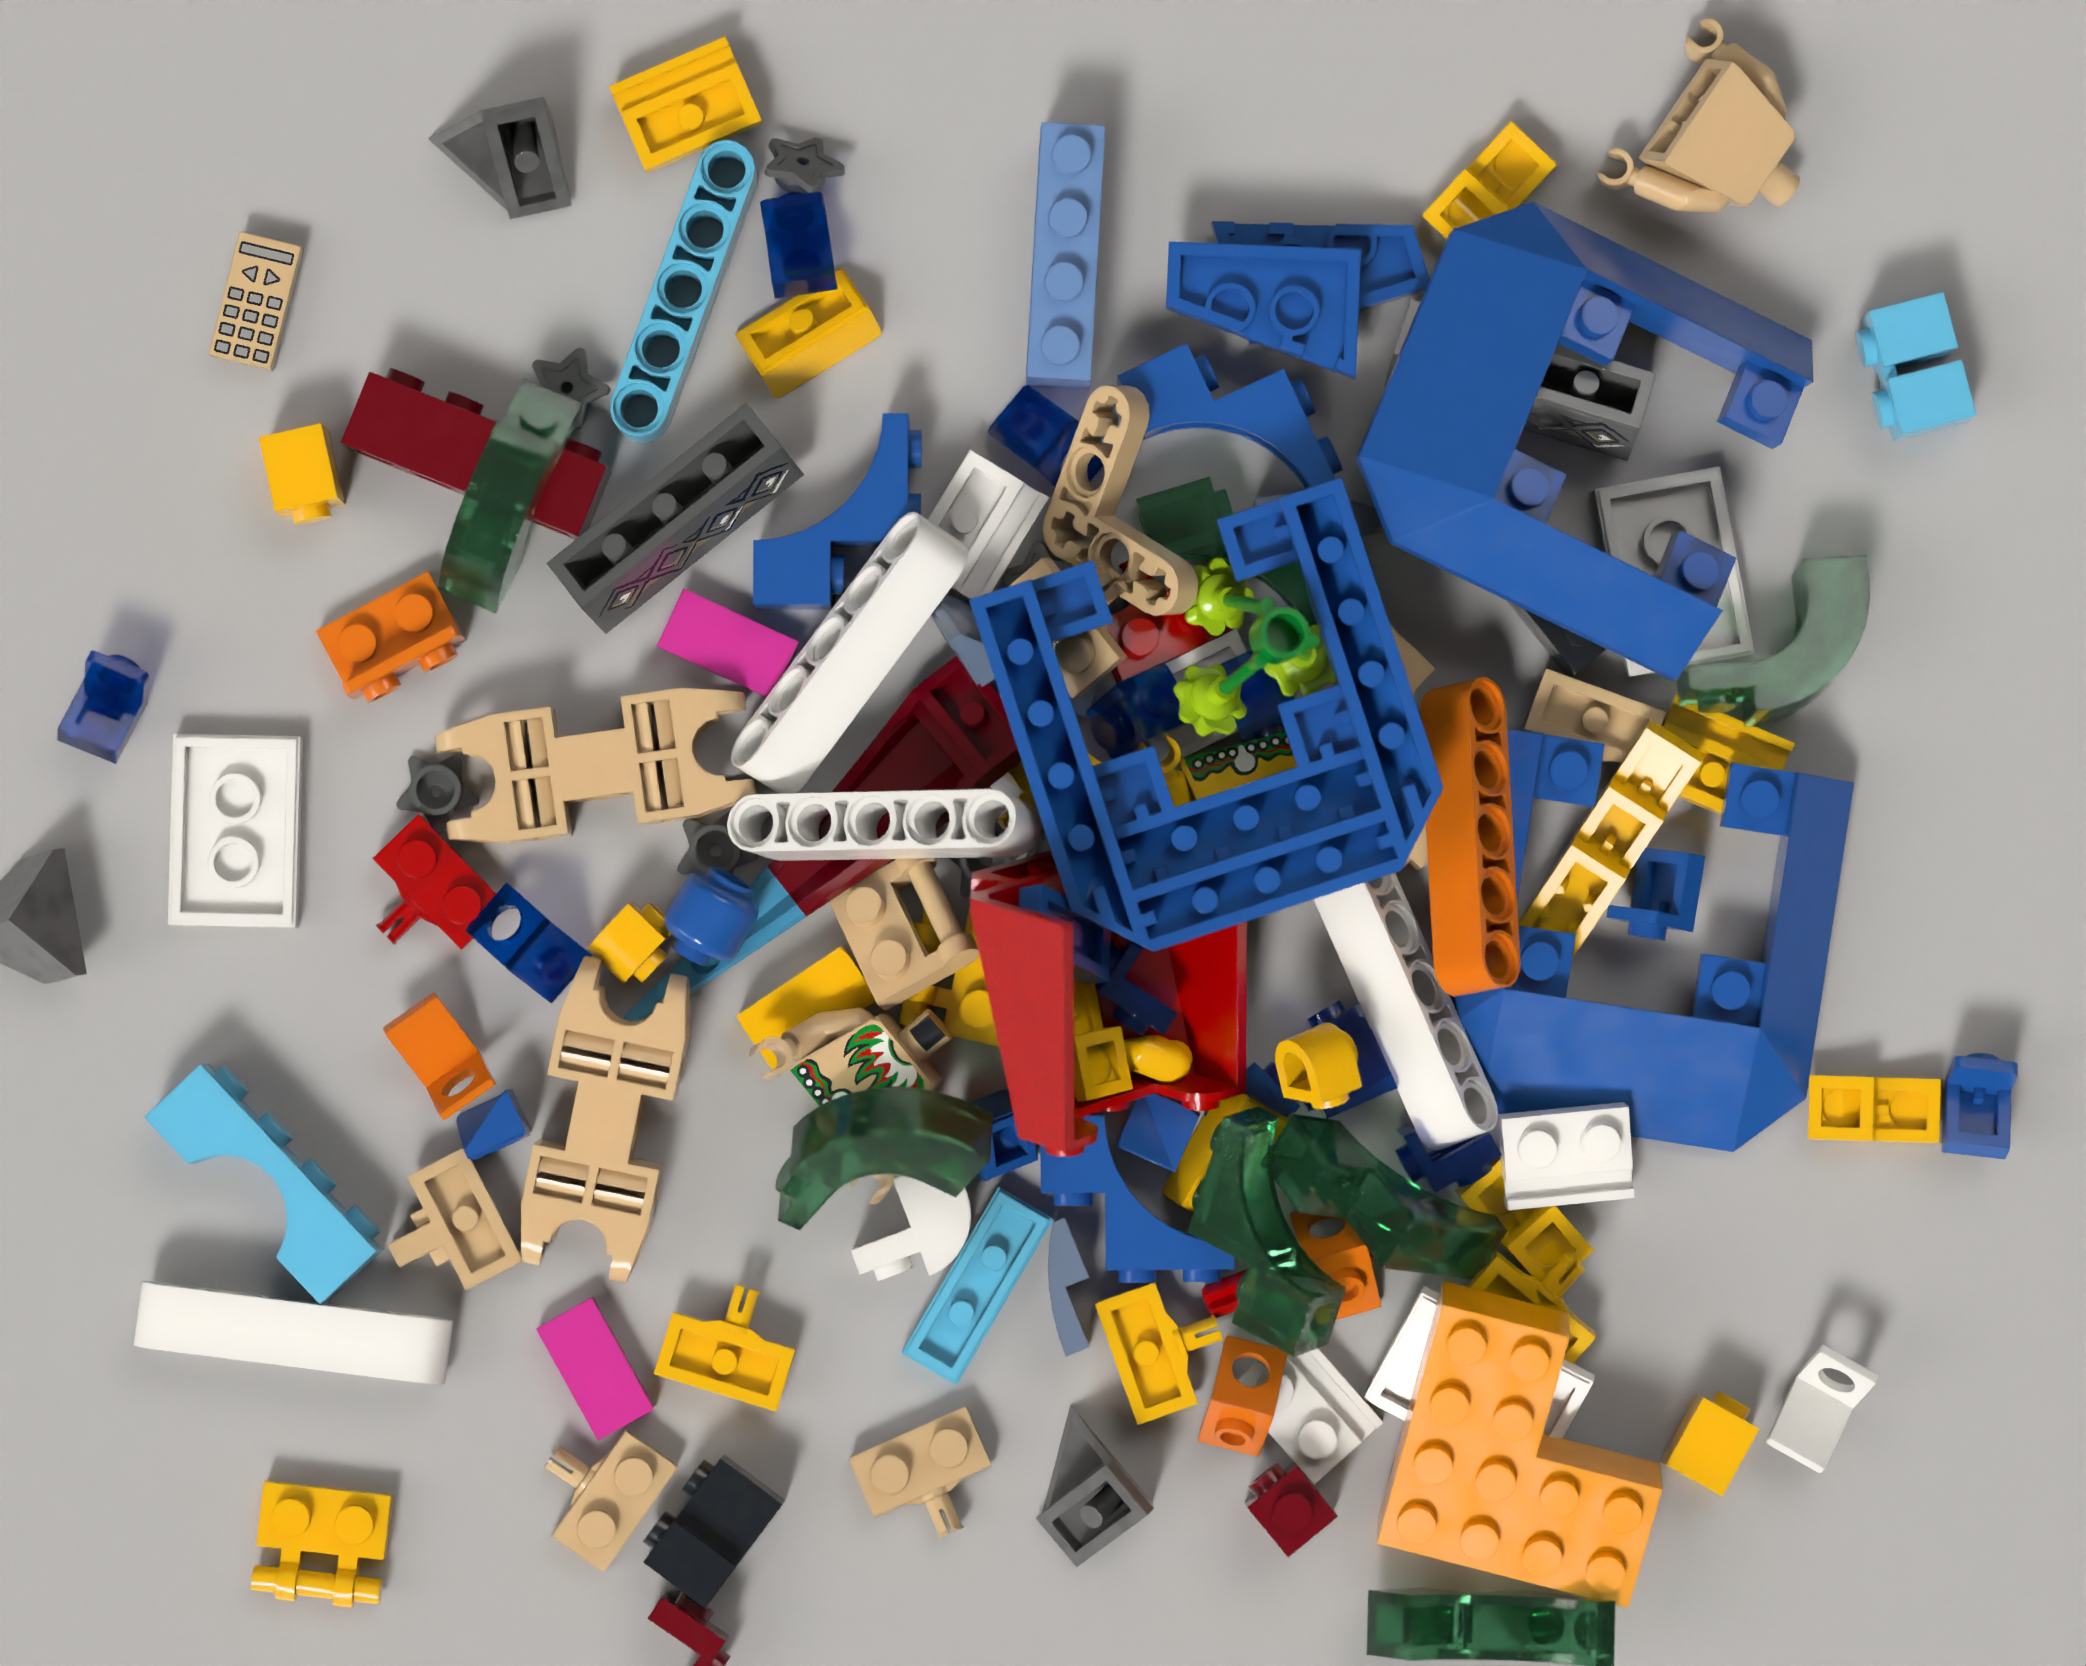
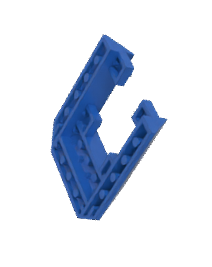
M1534 201L1455 228L1447 237L1356 456V461L1388 542L1671 681H1675L1679 678L1723 611L1717 606L1736 557L1679 530L1671 535L1654 577L1548 525V519L1567 474L1516 450L1515 447L1557 345L1560 344L1605 366L1613 361L1628 322H1631L1734 373L1735 377L1717 422L1766 447L1774 449L1781 445L1804 387L1814 382L1812 340Z
M1342 477L1216 520L1236 582L1297 563L1337 686L1277 705L1297 766L1296 768L1174 807L1154 746L1092 766L1052 643L1113 623L1093 560L969 599L1070 909L1153 952L1401 871L1443 790L1440 775Z
M1507 729L1517 901L1533 798L1595 807L1605 743ZM1729 763L1720 827L1778 835L1780 839L1761 962L1700 953L1691 1016L1567 998L1566 994L1576 934L1519 926L1521 963L1520 973L1516 982L1509 987L1457 997L1449 995L1494 1095L1498 1114L1624 1102L1629 1106L1630 1132L1632 1137L1734 1152L1805 1100L1854 783L1800 772L1795 773Z

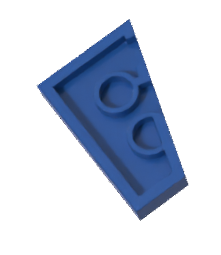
M1229 221L1211 222L1216 243L1361 249L1359 311L1423 292L1430 281L1413 225L1336 224L1331 226L1293 225V223L1269 222V224H1234V222ZM1247 339L1248 345L1256 343Z
M1169 241L1166 309L1355 380L1361 249Z

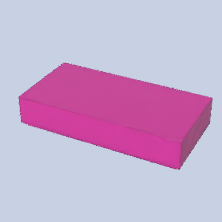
M683 588L657 647L767 697L789 668L800 643Z
M594 1297L536 1328L598 1441L655 1409Z

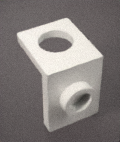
M1822 1345L1796 1374L1769 1432L1766 1443L1814 1471L1822 1473L1832 1457L1853 1408L1874 1387L1879 1376L1833 1349ZM1832 1368L1848 1375L1854 1384L1845 1385L1835 1382L1826 1376L1822 1369Z

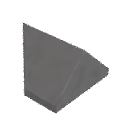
M544 96L480 110L429 138L437 148L507 210L509 219L571 206L553 116Z
M64 848L49 850L21 859L0 881V964L43 984L87 974Z
M1070 1404L1043 1511L1036 1519L1073 1564L1078 1567L1146 1517L1154 1509V1506L1149 1497Z

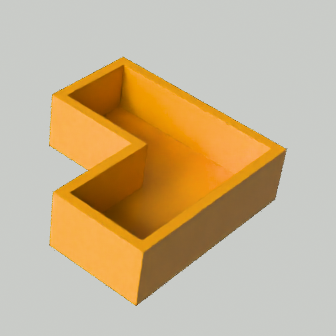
M1443 1281L1378 1516L1377 1544L1629 1608L1662 1493L1660 1463L1563 1438L1556 1439L1543 1434L1570 1338L1569 1313Z

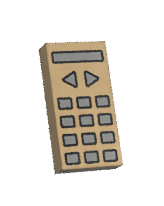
M239 231L209 350L211 357L273 372L304 251L301 246Z

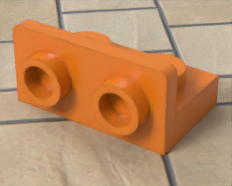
M429 571L316 630L343 682L341 685L347 696L355 700L364 695L368 703L376 701L401 687L398 676L420 665L423 672L426 673L453 660L458 656L454 646L466 640Z

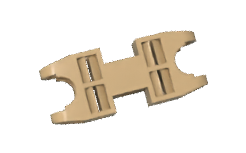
M675 688L620 696L624 728L559 737L556 711L551 706L491 714L440 732L434 736L437 754L463 752V754H468L470 758H481L491 766L495 776V790L485 805L472 810L471 818L453 820L446 823L448 840L517 844L573 836L568 804L634 795L637 822L641 826L701 818L733 807L743 797L758 794L756 779L729 781L728 778H725V775H714L705 771L699 764L696 746L701 733L710 725L719 723L721 715L746 710L744 693L728 690ZM651 706H654L660 751H657ZM525 724H527V727H528V734H529V741H530V749H531V756H532V763H533V768H532V769H531V765H530V758H529V750H528V743H527V736H526ZM659 764H662L668 809H665ZM533 782L536 785L541 827H539Z
M585 956L559 1013L547 1072L549 1076L578 1081L566 1144L538 1139L533 1144L521 1202V1254L524 1263L541 1266L547 1243L550 1242L552 1236H556L559 1226L571 1220H585L594 1224L602 1232L606 1241V1254L612 1255L609 1280L627 1283L653 1222L664 1164L633 1158L645 1095L671 1101L678 1096L690 1038V984L687 976L671 973L665 997L661 999L660 1003H656L652 1014L639 1021H628L618 1017L609 1008L605 998V986L599 985L603 960ZM567 1046H569V1047H574V1048H579V1049H584V1050H589V1051H594V1052H599V1053H604V1054H608V1055H612V1056H607V1055H602V1054L587 1052V1051H583V1050L568 1048ZM625 1058L633 1059V1060H638V1061H643V1062L652 1063V1064H657V1065H662V1066H667V1067H670V1068H665V1067H661V1066H656V1065H651V1064H646V1063H641V1062L626 1060Z

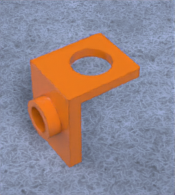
M431 993L383 1027L387 1038L426 1087L437 1113L443 1120H446L495 1086L496 1082L481 1052L436 993ZM474 1076L472 1082L464 1090L453 1096H448L450 1091L459 1082Z
M1347 1196L1291 1212L1289 1214L1291 1224L1304 1259L1320 1323L1324 1324L1380 1308L1381 1301L1367 1243L1351 1197ZM1334 1218L1345 1223L1344 1228L1338 1234L1331 1237L1318 1238L1309 1233L1315 1223L1324 1219Z
M1230 1335L1225 1337L1213 1392L1198 1435L1199 1442L1255 1457L1260 1456L1276 1409L1288 1354L1286 1350ZM1241 1358L1257 1359L1266 1367L1268 1380L1256 1387L1243 1385L1234 1377L1232 1365Z

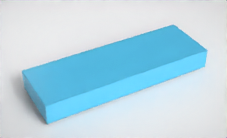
M998 1187L904 1347L902 1354L957 1385L1051 1225L1053 1218Z

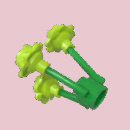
M1212 558L1207 567L1200 564L1192 566L1197 575L1198 593L1192 607L1185 612L1187 623L1202 625L1209 634L1219 636L1224 632L1226 626L1233 629L1240 628L1243 624L1244 611L1257 614L1258 619L1252 625L1249 634L1250 646L1254 654L1232 674L1226 676L1224 667L1217 663L1207 668L1195 665L1186 668L1184 671L1185 680H1180L1173 688L1180 702L1178 714L1180 720L1184 723H1191L1200 736H1207L1213 732L1226 735L1233 733L1237 727L1236 720L1242 719L1247 713L1246 707L1240 698L1241 684L1263 668L1266 674L1277 680L1281 693L1289 697L1297 694L1299 688L1302 695L1307 696L1319 692L1322 686L1336 682L1317 625H1312L1309 628L1308 622L1301 613L1288 607L1277 608L1271 597H1265L1261 600L1254 599L1253 591L1248 587H1243L1248 579L1236 582L1232 568L1222 558Z

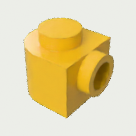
M633 901L628 903L587 947V950L596 958L602 959L603 965L622 983L625 984L633 975L643 983L668 957L660 947L670 937L671 933L665 927V915L657 907L648 902L641 909Z
M1322 1023L1281 1041L1276 1048L1275 1063L1284 1098L1310 1102L1315 1109H1327L1344 1104L1350 1099L1349 1092L1362 1087L1357 1066V1047L1348 1033L1340 1030L1332 1023Z

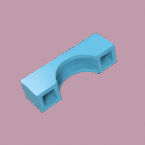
M200 1064L144 1118L187 1164H195L213 1157L228 1155L246 1159L268 1173L280 1189L287 1213L286 1232L276 1258L319 1304L329 1302L384 1250L374 1239L381 1232L380 1229L357 1205L354 1204L348 1211L330 1193L337 1186L336 1182L314 1159L310 1158L303 1164L286 1146L293 1140V1137L271 1113L266 1111L259 1117L246 1104L243 1098L249 1093V1090L230 1069L222 1065L215 1071L210 1064Z

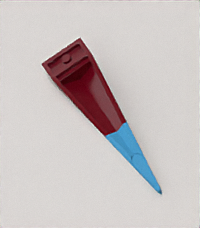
M953 657L910 692L876 738L831 793L991 789V785L1022 762L1001 697L989 683L983 687L980 684L976 685L958 657ZM948 810L941 814L937 820L935 831L950 821ZM889 812L884 814L878 822L876 829L878 839L884 836L889 829ZM830 813L820 823L818 830L820 840L830 830L832 823ZM892 859L773 860L750 885L754 889L751 898L758 906L759 914L738 954L731 960H717L710 957L705 966L682 957L623 1019L639 1021L649 1017L656 1003H660L661 999H664L671 973L687 976L689 978L690 994H692Z

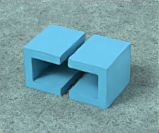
M1944 292L1871 310L1861 319L1863 329L1855 331L1858 353L1865 368L1873 366L1875 374L1878 375L1880 386L1878 391L1872 392L1873 409L1879 427L1881 429L1890 428L1893 442L1967 423L1977 415L1962 360L1900 376L1896 372L1898 368L1950 355V350L1958 348Z

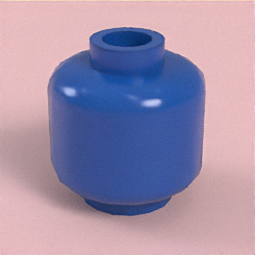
M710 866L707 873H689L664 917L665 927L677 938L672 948L683 957L703 966L707 964L710 957L717 960L733 959L738 954L758 918V906L751 898L754 889L735 875L715 866Z

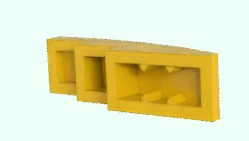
M1650 720L1596 801L1595 807H1592L1519 920V926L1576 934L1573 958L1625 882L1631 868L1663 823L1667 812L1701 764L1705 754Z

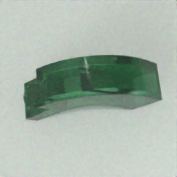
M523 378L503 419H498L471 477L445 549L438 589L490 612L497 613L522 563L525 541L534 512L553 468L581 414L582 403Z
M1867 555L1804 558L1791 576L1796 622L1790 645L1781 652L1761 660L1687 664L1676 681L1679 706L1697 705L1698 711L1701 713H1720L1733 710L1737 707L1736 703L1742 702L1744 727L1763 725L1788 717L1818 698L1850 660L1863 635L1870 605V579Z
M888 1087L869 1089L828 1101L812 1110L793 1127L791 1157L781 1167L775 1184L776 1191L780 1192L778 1221L800 1231L839 1188L850 1181L870 1175L893 1174L910 1177L956 1198L991 1160L993 1114L959 1098L940 1092L916 1088Z

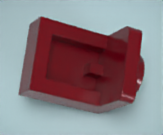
M666 1592L647 1618L700 1655L693 1666H725L731 1657L721 1649L729 1634L709 1621L714 1612L709 1607L703 1608L683 1592L680 1593L677 1599Z

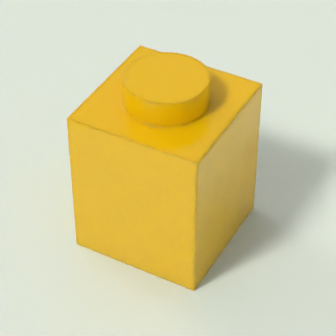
M314 424L259 437L273 506L277 514L283 518L292 516L294 525H303L329 519L332 517L331 507L345 504L330 432L323 424Z
M1716 1391L1711 1401L1696 1394L1659 1461L1723 1497L1760 1428L1745 1421L1751 1410L1750 1408L1725 1394Z

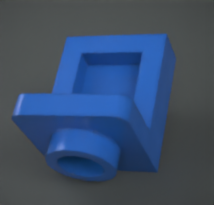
M1645 848L1638 858L1630 907L1608 905L1606 918L1628 922V935L1665 941L1667 929L1693 932L1706 856L1688 852Z
M1973 1053L1967 1056L1954 1057L1943 1083L1941 1152L2006 1159L2010 1150L2011 1091L2018 1077V1064L2016 1062L2003 1061L1987 1053Z

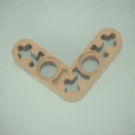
M1129 385L1101 386L1091 393L1083 410L1044 517L1042 528L1044 541L1048 549L1056 557L1072 563L1073 567L1093 560L1100 579L1110 568L1114 570L1111 562V553L1115 543L1120 540L1128 550L1129 562L1125 572L1117 580H1124L1128 590L1119 596L1142 611L1154 616L1182 614L1192 607L1197 598L1198 580L1193 567L1185 559L1115 517L1148 427L1150 417L1148 402L1144 394L1136 387ZM1115 403H1117L1116 412L1122 416L1120 425H1118V416L1112 412ZM1101 436H1105L1103 439L1104 443L1100 441ZM1094 455L1101 459L1105 470L1104 480L1097 489L1090 484L1087 476L1088 463ZM1072 519H1074L1073 527L1085 536H1095L1092 541L1075 540L1076 532L1070 527ZM1147 575H1166L1164 584L1171 589L1169 597H1166L1167 589L1165 586L1154 579L1145 580Z

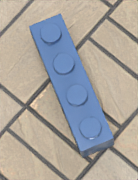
M1041 122L1026 365L1027 386L1090 390L1105 126Z

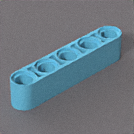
M722 140L714 142L704 150L699 158L612 395L610 404L612 420L623 436L632 442L643 444L654 442L665 434L671 424L757 189L758 174L753 157L746 147L736 141ZM726 159L737 160L746 168L742 181L731 188H721L711 181V172L715 165ZM705 218L719 221L723 225L724 231L722 238L717 244L712 247L701 248L691 243L689 240L690 230L697 221ZM680 278H693L702 286L701 296L698 301L686 308L672 305L667 298L668 289L671 284ZM663 336L676 340L680 345V352L674 363L660 368L654 367L647 362L646 350L653 340ZM647 396L657 402V416L648 426L641 428L632 427L625 422V407L633 398Z

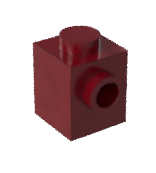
M1278 1462L1273 1464L1248 1486L1254 1495L1245 1501L1247 1508L1287 1557H1290L1338 1517L1333 1508L1295 1462H1292L1284 1470Z

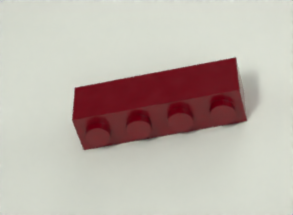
M389 368L386 378L369 371L341 440V443L348 450L575 540L590 528L612 473L607 465L599 463L602 455L601 451L569 438L566 439L563 448L541 440L540 436L543 431L541 427L512 415H507L503 425L481 416L484 405L451 391L448 392L445 401L422 392L425 382L402 371Z

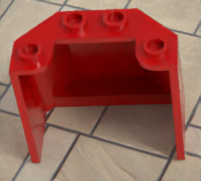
M1049 850L971 873L970 912L1017 1133L1020 1139L1045 1146L1046 1152L1050 1155L1060 1157L1076 1156L1085 1151V1146L1093 1144L1098 1139L1097 1125L1084 1120V1116L1099 1111L1114 1112L1125 1110L1129 1107L1130 1101L1154 1093L1182 1101L1183 1108L1193 1111L1217 1109L1220 1106V1101L1246 1093L1247 921L1154 952L1111 931L1110 981L1095 984L1103 1028L1121 1026L1123 1040L1148 1035H1159L1169 1040L1181 1041L1189 1047L1193 1060L1189 1073L1184 1079L1163 1083L1130 1071L1133 1089L1078 1102L1074 1096L1073 925L1070 921L1019 907V888L1042 884L1066 896L1052 851Z

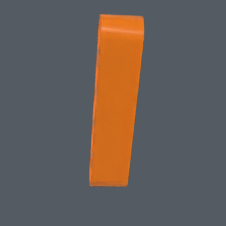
M1481 677L1430 689L1424 694L1420 705V718L1443 785V790L1426 822L1433 966L1435 977L1440 987L1453 997L1509 987L1516 982L1520 973L1521 963L1506 705L1504 696L1497 684L1487 677Z

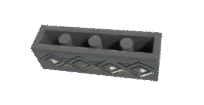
M1410 299L1384 387L1388 382L1420 301ZM1558 344L1523 429L1628 461L1643 421L1656 373L1614 360L1603 366Z
M745 403L546 564L580 608L607 634L804 476V473L751 407Z

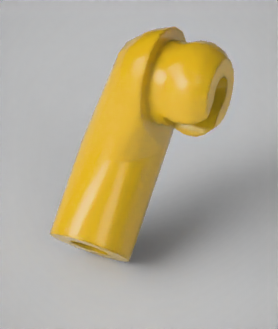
M1148 1035L1124 1040L1129 1071L1137 1072L1163 1083L1184 1079L1189 1073L1193 1059L1192 1053L1185 1043L1178 1040H1169L1159 1035Z

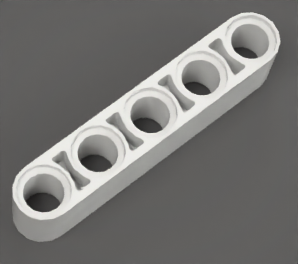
M916 512L907 513L900 518L743 728L732 749V765L779 794L797 793L807 783L957 581L968 560L967 546Z
M992 789L753 794L745 796L735 803L727 821L728 834L736 846L742 850L778 861L1015 857L1024 855L1035 846L1042 828L1040 816L1034 806L1027 801ZM1008 809L1010 817L1008 827L1003 834L996 837L994 829L996 819L1000 813ZM948 810L949 826L945 833L937 838L935 831L937 820L941 814ZM889 812V829L884 836L878 839L876 830L878 822L884 814ZM830 813L832 822L830 830L820 840L818 832L820 823ZM772 815V831L762 841V824L767 817Z
M1396 873L1314 899L1421 1141L1428 1148L1436 1151L1491 1131L1496 1126L1498 1120V1108L1494 1095L1449 994L1440 987L1435 977L1433 957Z
M142 1281L134 1346L418 1383L445 1384L453 1320L331 1303L319 1304L315 1301Z

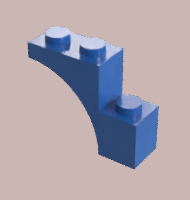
M1187 343L1117 375V385L1136 387L1144 394L1148 402L1150 417L1143 440L1159 434L1184 429H1211L1235 434L1257 443L1274 454L1296 475L1305 489L1335 480L1334 474L1343 471L1340 460L1329 438L1325 436L1317 440L1307 417L1316 412L1303 382L1299 378L1290 383L1284 368L1215 401L1210 392L1218 389L1219 384L1212 367L1204 353L1193 357Z
M883 413L881 435L873 462L856 491L834 513L803 531L773 539L753 540V605L756 609L831 610L832 595H843L845 590L844 556H833V547H878L891 528L904 515L916 512L922 516L921 493H909L910 468H922V430H910L908 413Z
M1105 1115L1084 1116V1120L1097 1125L1098 1139L1093 1144L1085 1146V1151L1080 1155L1069 1157L1054 1156L1046 1152L1045 1146L1040 1145L1041 1193H1054V1206H1091L1092 1193H1105V1269L1118 1270L1120 1283L1157 1282V1270H1183V1282H1221V1270L1235 1269V1243L1203 1239L1181 1232L1155 1217L1133 1196L1123 1182L1110 1153L1105 1129Z

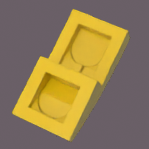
M1510 121L1468 168H1465L1422 216L1447 239L1449 233L1455 228L1520 206L1559 164L1514 121Z
M1073 978L1075 1098L1078 1102L1088 1101L1133 1089L1121 1026L1103 1028L1095 984L1087 985Z
M1810 1075L1808 1139L1942 1143L1943 1079Z
M1500 1150L1454 1191L1529 1275L1540 1280L1546 1277L1565 1252L1574 1257V1263L1576 1260L1581 1263L1594 1251L1556 1206L1508 1210L1504 1206L1503 1196H1505Z

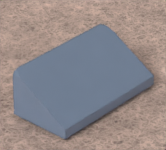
M947 593L931 614V617L976 685L980 684L983 687L995 678L971 604Z

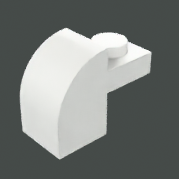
M954 1156L893 1179L911 1227L852 1249L851 1253L860 1275L873 1270L877 1281L899 1274L913 1268L909 1256L920 1252L930 1276L945 1268L958 1255L970 1231L972 1207L967 1188Z

